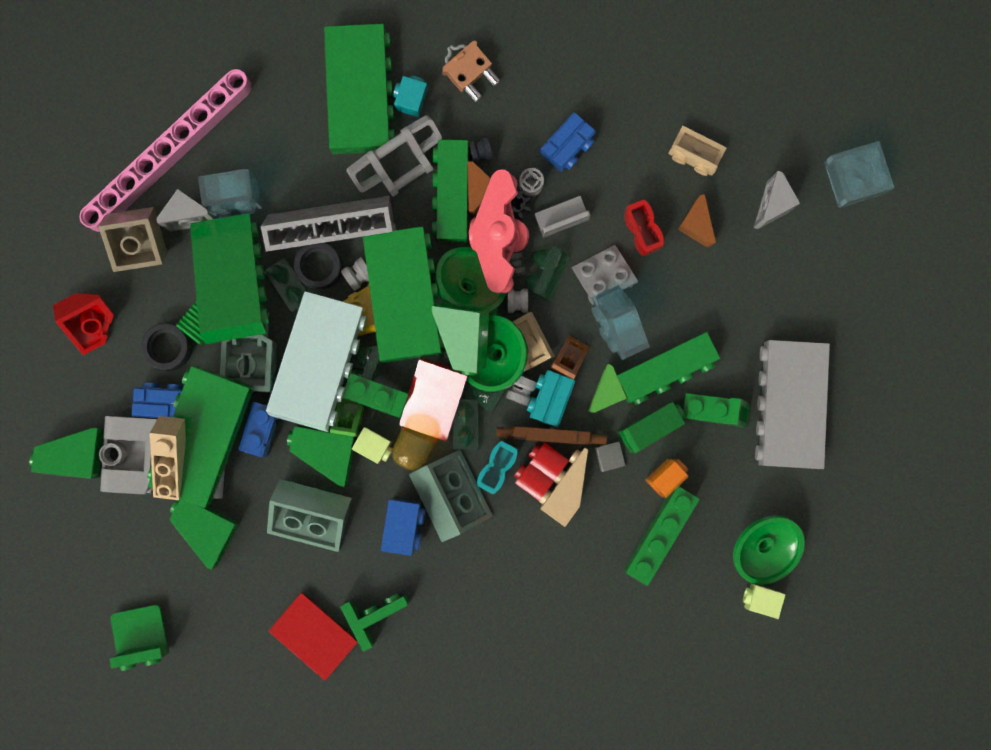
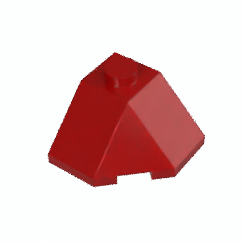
M75 293L53 305L55 322L82 355L105 344L107 331L114 314L100 295Z

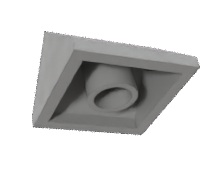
M777 171L766 183L754 224L756 229L786 215L800 204L783 172Z
M177 189L157 217V223L168 231L173 232L190 229V223L218 218Z

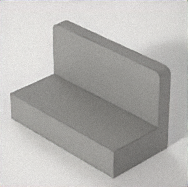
M581 196L534 214L543 238L588 221L591 216L590 212L586 211Z

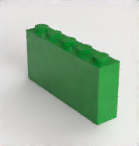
M384 24L324 27L329 149L332 154L367 153L370 150L373 152L395 137L394 129H390V120H394L393 104L389 105V96L393 95L392 80H388L387 71H392L391 56H387L386 47H391L390 32L385 31Z
M250 213L190 223L199 332L204 342L209 344L267 334L266 324L270 323L268 310L267 308L264 309L263 302L267 301L265 287H261V280L265 279L263 266L262 264L259 265L258 258H262L260 243H256V237H260L258 223L252 221Z
M423 227L363 236L380 361L384 363L442 354L441 348H445L432 313V306L435 305L434 298H439L437 284L431 281L430 273H435L433 258H428L427 249L432 248L430 233L425 234Z
M197 365L187 369L183 376L182 383L185 385L182 393H178L174 400L173 407L176 409L172 418L185 419L186 443L180 499L206 508L212 504L254 386ZM152 466L147 475V478L150 479L147 487L153 488Z

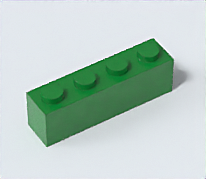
M438 140V148H433V163H438V172H433V187H437V196H433L432 207L433 211H437V221H432V236H437L438 243H467L468 140Z
M706 332L617 375L626 395L627 403L634 401L635 405H638L648 400L647 394L655 390L657 394L663 393L671 389L670 383L679 380L681 384L693 378L692 372L701 369L702 373L716 367L714 362L719 360L720 357Z
M678 486L663 502L623 571L648 586L700 499Z

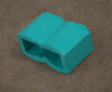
M503 441L499 442L491 452L489 464L480 472L477 486L492 494L496 493L504 482L505 472L512 467L516 460L517 449Z

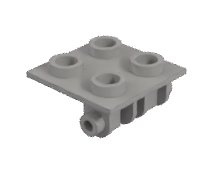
M615 245L572 267L587 292L588 299L592 305H599L601 301L608 297L612 298L614 294H620V291L628 287L631 288L633 284L638 282Z

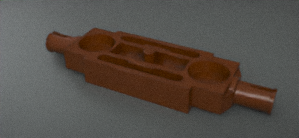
M497 427L496 437L585 445H606L607 441L606 434L555 430L554 427H549V429Z

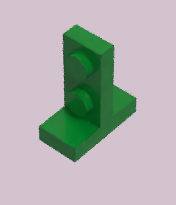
M352 373L349 375L343 398L398 418L401 416L408 397L407 393Z
M686 393L683 409L684 419L747 428L750 403L736 398L726 399Z
M398 593L391 595L384 600L386 604L377 608L376 605H373L363 610L362 617L352 599L340 606L363 652L372 648L375 644L367 627L408 606L410 602L406 594L399 596Z

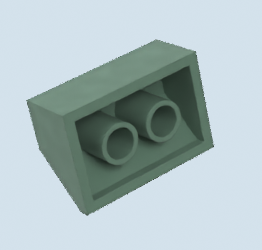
M461 450L409 474L442 542L458 536L493 517Z
M279 479L269 502L267 533L339 552L350 513L352 498Z

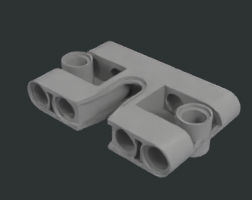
M105 416L104 446L100 449L99 453L100 460L102 461L101 492L129 494L152 492L153 488L147 487L150 480L147 478V475L152 466L150 431L157 419ZM113 447L119 453L116 461L110 457V451ZM224 471L214 498H223Z

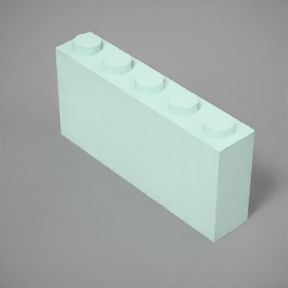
M304 292L266 409L269 416L328 432L330 426L335 425L338 414L335 411L336 404L343 399L345 388L342 385L344 379L349 378L353 365L350 363L352 354H357L360 340H357L360 330L364 331L367 317L364 316L362 307Z

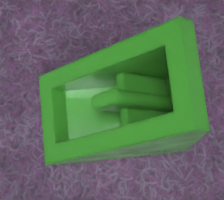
M609 364L605 366L588 412L595 413L627 399L613 366Z
M346 398L338 402L336 412H338L335 425L331 426L330 433L359 437L364 405Z

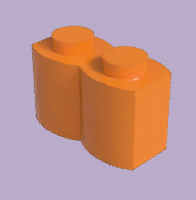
M666 459L645 480L661 497L667 498L688 478L686 474L688 468L679 459Z

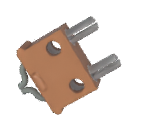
M472 41L468 46L460 44L456 47L451 45L447 48L448 55L445 58L446 65L443 66L442 74L444 76L447 75L461 93L466 90L476 102L481 98V95L472 84L482 75H485L493 86L499 83L500 79L490 69L492 63L477 47L476 41ZM460 48H464L460 53H458L453 59L449 61V58L452 55V50H459ZM477 62H482L484 65L479 66ZM462 77L465 79V81L461 82L458 79Z

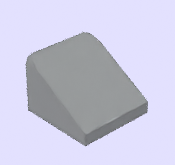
M620 442L595 447L601 472L625 466Z

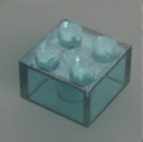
M879 141L831 155L824 162L839 208L884 195L895 188Z
M249 169L198 177L202 207L216 216V218L230 217L231 213L235 212L252 214L256 212L255 209L262 208L258 179Z
M619 285L591 297L595 306L591 308L596 321L600 322V334L603 340L607 341L612 353L617 352L623 360L650 347L636 307Z

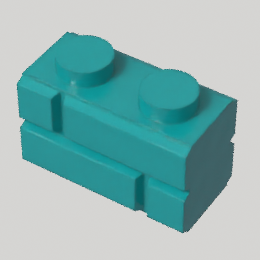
M547 370L545 375L540 374L536 388L540 389L537 398H531L527 411L531 412L529 418L558 428L575 380Z

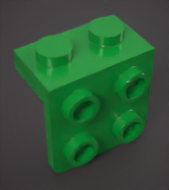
M159 605L117 612L111 615L110 619L117 652L115 656L109 658L111 668L120 667V670L124 671L135 668L136 663L145 662L146 666L160 663V658L169 654L162 611Z

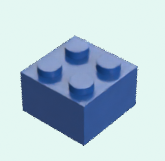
M397 498L389 500L381 551L412 556L415 550L420 548L422 533H418V527L422 523L424 524L426 509L422 508V502Z

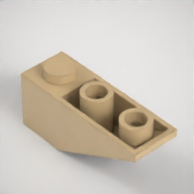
M159 416L150 431L153 497L180 499L186 443L185 419Z
M583 448L581 451L576 449L569 459V462L572 463L567 471L562 470L554 480L557 485L552 492L547 490L539 501L542 503L540 509L564 527L580 507L588 453L586 448Z

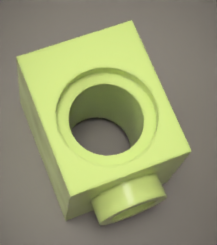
M364 427L352 450L380 464L382 460L385 462L388 460L393 448L390 447L392 444L390 440Z
M751 583L750 588H746L744 592V607L750 611L779 619L785 594Z

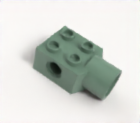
M269 323L266 324L267 334L222 341L220 374L254 386L253 392L272 393L276 381L277 343L268 338Z

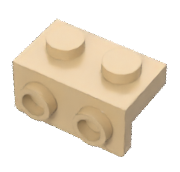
M682 126L668 154L677 163L683 165L687 163L695 167L694 170L704 176L708 174L712 176L726 147Z
M532 312L513 321L520 328L527 342L528 359L524 371L554 357Z

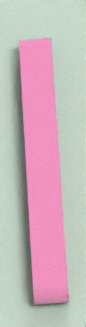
M234 69L220 79L81 210L79 216L81 223L93 231L99 232L98 226L106 214L124 212L249 95L252 86L245 73ZM244 80L241 87L233 88L235 81ZM218 97H226L223 104H215ZM200 114H208L206 120L198 122ZM188 129L190 131L188 137L180 139V133ZM171 146V152L166 156H162L163 149ZM148 163H153V169L145 173V166ZM130 180H135V186L127 190V183ZM116 196V204L112 207H109L108 203L110 198ZM98 213V221L91 224L92 215Z

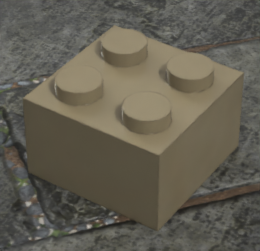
M154 207L106 214L98 227L113 272L163 264L167 255V248L160 225L157 223Z

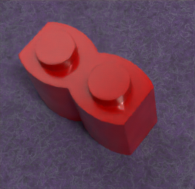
M643 199L627 206L624 212V219L628 229L634 234V243L638 252L642 256H646L660 250L664 245V238L660 228L654 223V214L650 205Z
M543 443L542 446L537 444L529 454V457L532 458L527 467L522 464L514 475L517 478L515 484L538 501L542 499L569 461L546 443Z

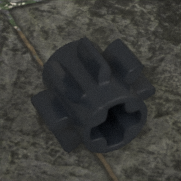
M520 190L511 200V205L512 201L520 204L519 210L512 207L514 217H519L520 220H523L522 214L524 212L530 213L531 210L525 206L531 199L530 197L524 199L522 196L523 190Z

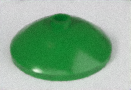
M459 247L448 251L441 257L436 266L435 283L437 284L438 292L446 302L489 308L490 313L502 303L506 293L492 292L488 288L478 254L470 247Z
M489 316L486 368L479 371L476 375L467 376V381L472 386L483 391H501L512 386L521 377L527 364L528 347L522 331L515 323L501 316ZM498 350H501L502 356L500 358L497 357Z
M779 515L767 516L755 521L742 532L735 544L733 562L737 572L746 581L753 584L764 585L781 580L797 566L803 555L805 540L802 530L793 520Z

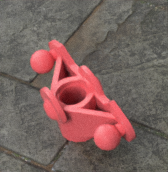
M502 169L497 170L492 175L477 216L473 218L469 228L470 244L472 249L478 254L487 286L492 292L507 293L513 289L514 281L512 276L515 268L509 261L512 254L523 250L529 240L528 228L523 222L514 218L511 200L518 194L517 180L511 173Z

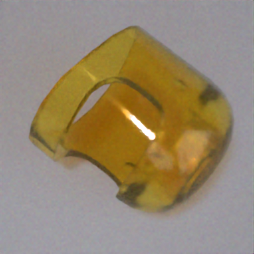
M401 428L393 447L392 458L396 464L404 469L419 470L427 462L428 455L438 440L433 436L409 428Z

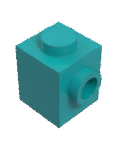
M403 76L401 83L396 84L393 95L396 98L394 103L396 111L420 118L428 92L427 83H424L422 78Z

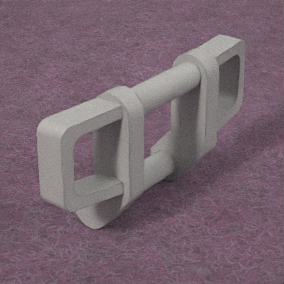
M428 115L400 130L401 133L375 151L372 152L370 150L347 168L348 175L360 192L363 193L382 181L389 193L394 197L399 193L398 190L426 172L428 174L433 170L423 153L437 144L438 140L442 139V136L434 121ZM429 125L433 134L418 145L412 134ZM407 142L420 164L392 183L378 160ZM370 163L376 174L363 182H358L356 173Z

